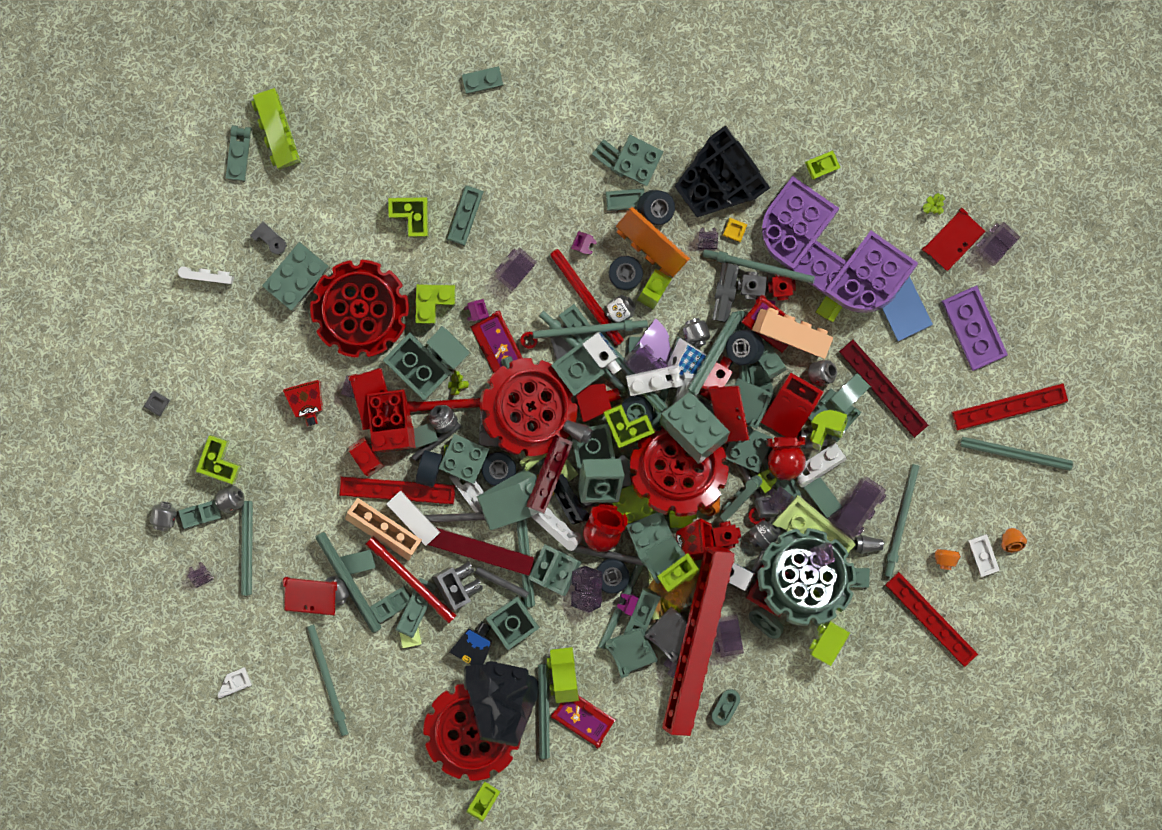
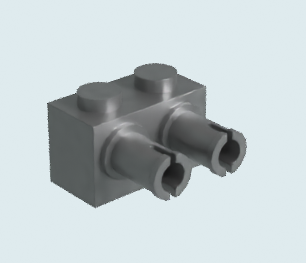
M469 561L456 569L448 567L432 576L450 610H456L471 602L469 596L483 590V586L478 585L481 583L478 578L465 586L460 581V579L474 573V568H469L472 566Z

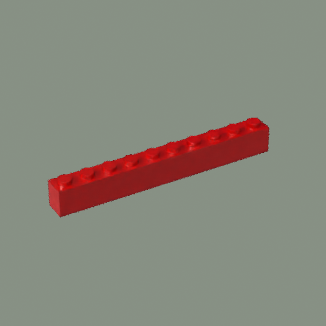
M705 547L662 726L671 735L691 736L692 729L694 728V720L699 708L703 683L708 671L709 659L712 655V646L717 634L718 622L721 618V609L725 601L727 585L730 581V572L734 564L735 553L726 548Z

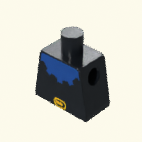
M481 621L477 630L469 627L449 653L470 665H484L492 643V639L486 636L491 626Z

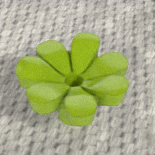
M937 193L934 195V198L929 196L926 199L928 203L922 207L923 211L926 214L931 212L938 215L944 212L942 208L944 205L943 201L945 200L944 195Z
M455 370L454 374H451L452 382L448 383V388H452L450 391L451 395H459L461 389L468 388L469 382L463 381V375L459 371Z

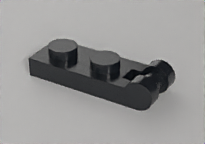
M563 473L560 474L553 492L571 524L587 521L589 513L582 509L568 480Z

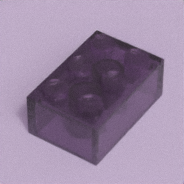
M863 476L832 524L853 538L856 535L860 536L865 529L863 526L865 521L871 520L876 512L874 510L878 503L881 504L886 498V489L870 478Z

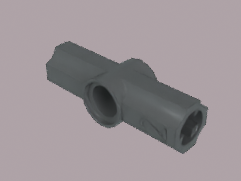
M722 264L720 280L716 287V301L712 320L727 322L730 317L731 306L734 303L737 288L735 285L739 269L738 265Z

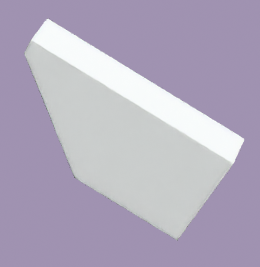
M245 667L226 675L218 698L252 685Z

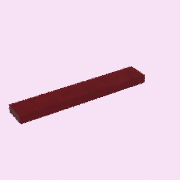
M854 339L838 351L856 373L871 386V390L914 438L929 426Z
M438 527L436 528L440 533L427 544L528 576L531 573L535 557Z

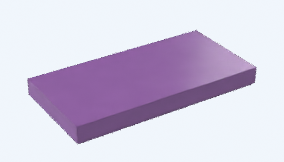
M977 285L941 301L972 371L1008 356Z

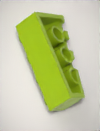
M272 88L253 95L252 106L255 112H259L260 119H257L261 130H265L266 137H264L266 147L271 148L273 155H270L273 167L277 166L280 170L301 163L277 90Z

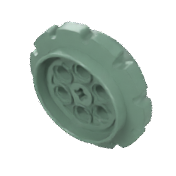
M808 528L804 531V534L800 533L799 529H793L781 534L777 538L779 544L772 542L760 559L765 567L758 570V584L760 591H766L768 594L765 598L766 604L776 615L784 613L787 616V622L799 626H807L810 621H813L818 626L833 620L837 616L835 611H844L854 594L849 587L856 583L854 564L846 561L849 553L837 539L829 541L827 533L817 529ZM794 556L801 560V564H797L794 561ZM812 558H817L820 565L814 564ZM788 572L792 580L786 579L784 573ZM822 574L829 577V582L823 580ZM794 589H798L801 592V597L795 595ZM813 590L819 592L820 598L813 595Z

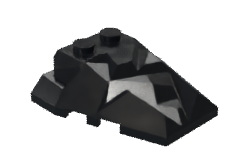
M726 125L708 138L694 161L674 186L697 218L755 200L771 188L763 177L762 172Z
M488 661L484 665L474 664L466 666L464 668V688L468 690L471 698L469 704L470 707L474 708L476 714L474 720L480 739L517 747L538 698V681L534 676L529 675L526 668L493 661Z

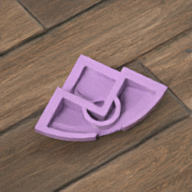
M654 319L634 350L657 367L665 368L668 367L667 364L670 360L669 356L672 349L669 343L670 337L664 326L657 319Z

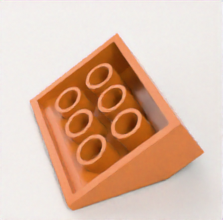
M633 207L628 210L616 225L618 229L616 233L624 240L628 238L632 241L631 246L637 252L642 250L646 254L645 259L652 265L656 263L661 268L659 271L673 278L690 259Z

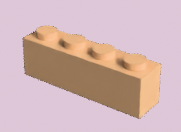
M769 307L767 310L760 309L752 329L753 331L814 356L826 358L833 337L827 335L828 331L818 327L817 330L811 328V324L804 321L797 323L795 322L796 318L787 314L782 317L778 315L779 311Z
M359 498L356 499L346 514L345 520L371 537L374 536L380 543L408 561L422 541Z

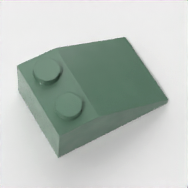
M522 470L477 496L489 530L509 525L539 513L534 509L526 507L537 481L535 474Z

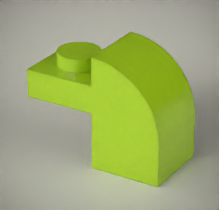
M826 410L813 418L811 423L814 430L810 438L813 449L821 450L827 434L842 438L848 422L847 414Z

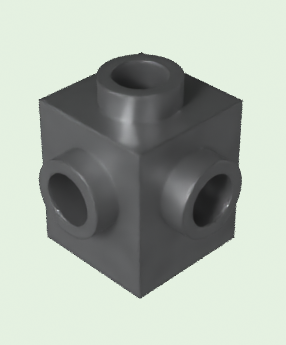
M747 272V275H742V279H738L737 290H741V295H745V299L756 300V296H765L766 277L758 276V272ZM749 282L754 283V289L749 288Z

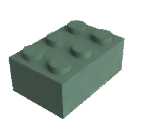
M298 242L262 286L291 311H295L316 286L320 278L331 267L305 245Z
M410 332L383 359L423 400H426L452 374Z
M688 392L663 412L659 423L698 464L727 442L730 433L691 392Z

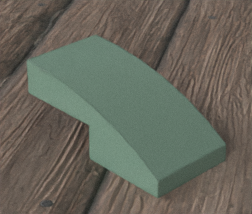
M759 364L750 365L748 368L751 383L773 393L769 402L771 403L774 399L771 379H769Z
M857 373L829 401L841 413H844L871 386Z
M431 423L414 428L416 448L438 441L435 429ZM412 449L402 450V453Z
M820 477L804 487L827 519L843 508Z
M215 500L178 510L183 529L222 518Z
M371 549L340 557L350 574L376 568Z
M405 586L370 606V609L378 622L381 623L404 609L411 596Z

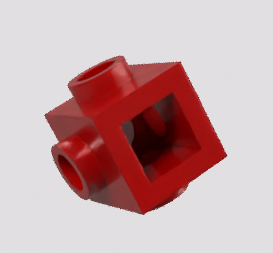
M775 275V277L771 278V282H768L769 294L772 293V297H777V301L789 300V296H792L793 291H796V282L791 278ZM780 283L786 284L785 290L779 288Z
M730 521L720 522L718 527L712 528L715 547L723 546L726 549L735 548V544L739 543L738 539L741 538L740 528L736 527L735 524H731ZM726 532H730L729 538H724Z

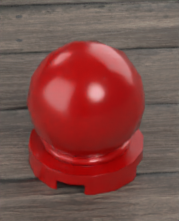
M793 436L774 437V441L771 438H767V446L773 449L768 457V466L776 478L789 481L796 479L802 474L806 464L804 452L800 449L801 445H805L804 436H800L799 440L798 438H793Z
M600 503L599 506L592 508L589 520L585 524L583 531L584 540L590 549L597 552H607L614 549L619 543L621 533L625 530L628 519L625 513L622 515L617 511V506L609 503Z

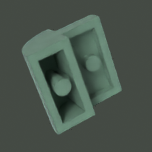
M544 544L528 579L562 596H566L581 565V561Z

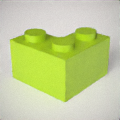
M427 197L388 198L389 218H408V237H429Z
M416 284V323L436 324V305H455L456 286Z
M621 404L604 411V415L619 448L655 433L647 414L628 421Z
M209 435L196 472L235 484L242 465L224 459L230 441Z
M829 621L818 626L817 631L819 633L817 635L819 637L817 640L813 639L809 649L812 656L832 666L850 632L833 621Z

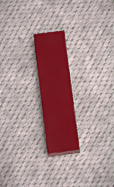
M558 435L554 436L526 507L545 514L572 447V441Z

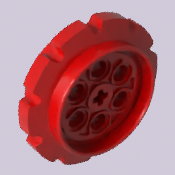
M362 259L358 266H355L351 260L337 264L332 267L333 275L330 277L323 275L314 288L313 292L317 294L318 299L311 301L310 314L312 322L320 324V328L316 332L328 347L336 344L339 347L338 353L358 358L362 351L366 352L368 357L380 354L387 350V341L395 343L406 327L401 319L403 316L409 315V301L407 295H401L399 292L403 284L391 270L383 273L381 271L382 265L377 262ZM348 286H353L356 289V294L353 297H348L345 293ZM367 287L375 289V295L372 298H368L365 295ZM339 302L344 303L346 306L345 311L341 314L335 310V306ZM362 303L365 311L357 314L355 305ZM376 304L384 306L383 314L377 315L374 312ZM348 319L353 320L355 323L354 329L350 331L344 326L345 321ZM366 320H371L374 323L372 331L364 329V322Z
M521 358L511 361L509 369L502 366L489 377L487 382L490 384V389L482 391L480 410L486 413V418L482 420L484 428L490 438L498 437L500 439L499 447L511 454L518 455L522 450L525 452L526 457L546 454L555 435L565 439L570 435L563 431V427L567 420L576 422L577 404L571 401V397L574 395L558 376L551 363L540 360L535 365L532 358ZM525 383L530 385V393L524 390ZM542 392L546 393L548 397L546 402L541 399ZM510 394L515 396L514 404L509 401L508 397ZM527 404H530L529 407H530L532 410L528 411V407H527L526 405H527ZM544 411L549 415L548 421H545L542 417ZM511 413H514L516 415V423L511 421ZM528 422L533 424V431L527 429Z
M662 426L661 431L653 429L655 433L638 441L640 449L633 450L630 460V473L635 474L632 477L631 483L639 498L649 499L648 506L665 515L669 511H674L676 517L696 515L698 507L707 510L719 499L721 492L718 489L725 488L728 478V466L723 464L726 460V454L722 446L698 464L692 457L685 455L687 451ZM666 451H672L674 455H668ZM661 465L664 469L658 470L655 466ZM699 468L703 472L697 473L694 471V469ZM669 481V482H671L673 485H672V486H666V485L664 484V482ZM690 483L692 487L687 488L683 484Z
M464 683L455 685L454 693L445 690L432 703L435 712L427 713L424 721L423 734L430 737L425 746L433 762L441 761L443 763L442 771L457 779L466 774L470 781L490 778L491 770H496L500 773L511 763L513 755H511L510 751L518 750L520 743L516 747L481 740L474 720V708L470 707L469 704L471 699L469 692L465 690ZM463 712L466 715V719L458 721L455 714ZM470 727H473L474 730H477L475 736H472L471 733L467 732L470 730ZM456 730L459 733V737L452 739L449 737L448 732ZM487 742L490 745V749L483 751L480 749L479 744ZM468 745L471 748V752L464 754L461 752L460 747Z

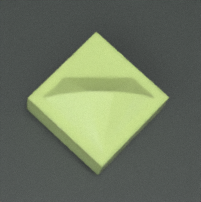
M566 459L561 474L563 473L569 482L578 473L568 459Z
M419 628L413 638L400 633L403 648L422 644Z

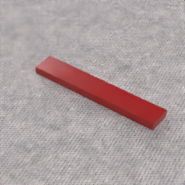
M1064 383L953 411L952 415L956 430H961L1066 403L1068 398Z
M343 476L340 479L339 496L391 500L399 491H402L410 501L454 504L455 485L435 484L434 487H429L409 481Z
M899 571L885 584L963 667H966L978 655Z

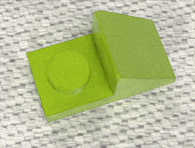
M834 151L805 162L812 180L841 168Z
M655 269L637 300L654 309L672 278Z
M686 554L657 577L667 592H671L683 582L691 581L699 568L690 555Z
M484 781L466 812L483 822L501 791Z

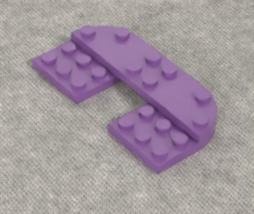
M792 176L769 206L763 219V240L770 255L791 271L815 276L814 283L809 284L845 309L853 312L868 313L887 306L918 266V262L873 231L868 233L848 261L839 257L817 241L839 212V208Z

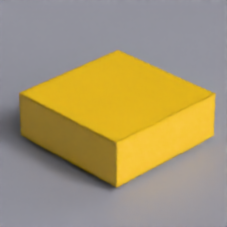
M729 218L723 236L741 242L748 224Z

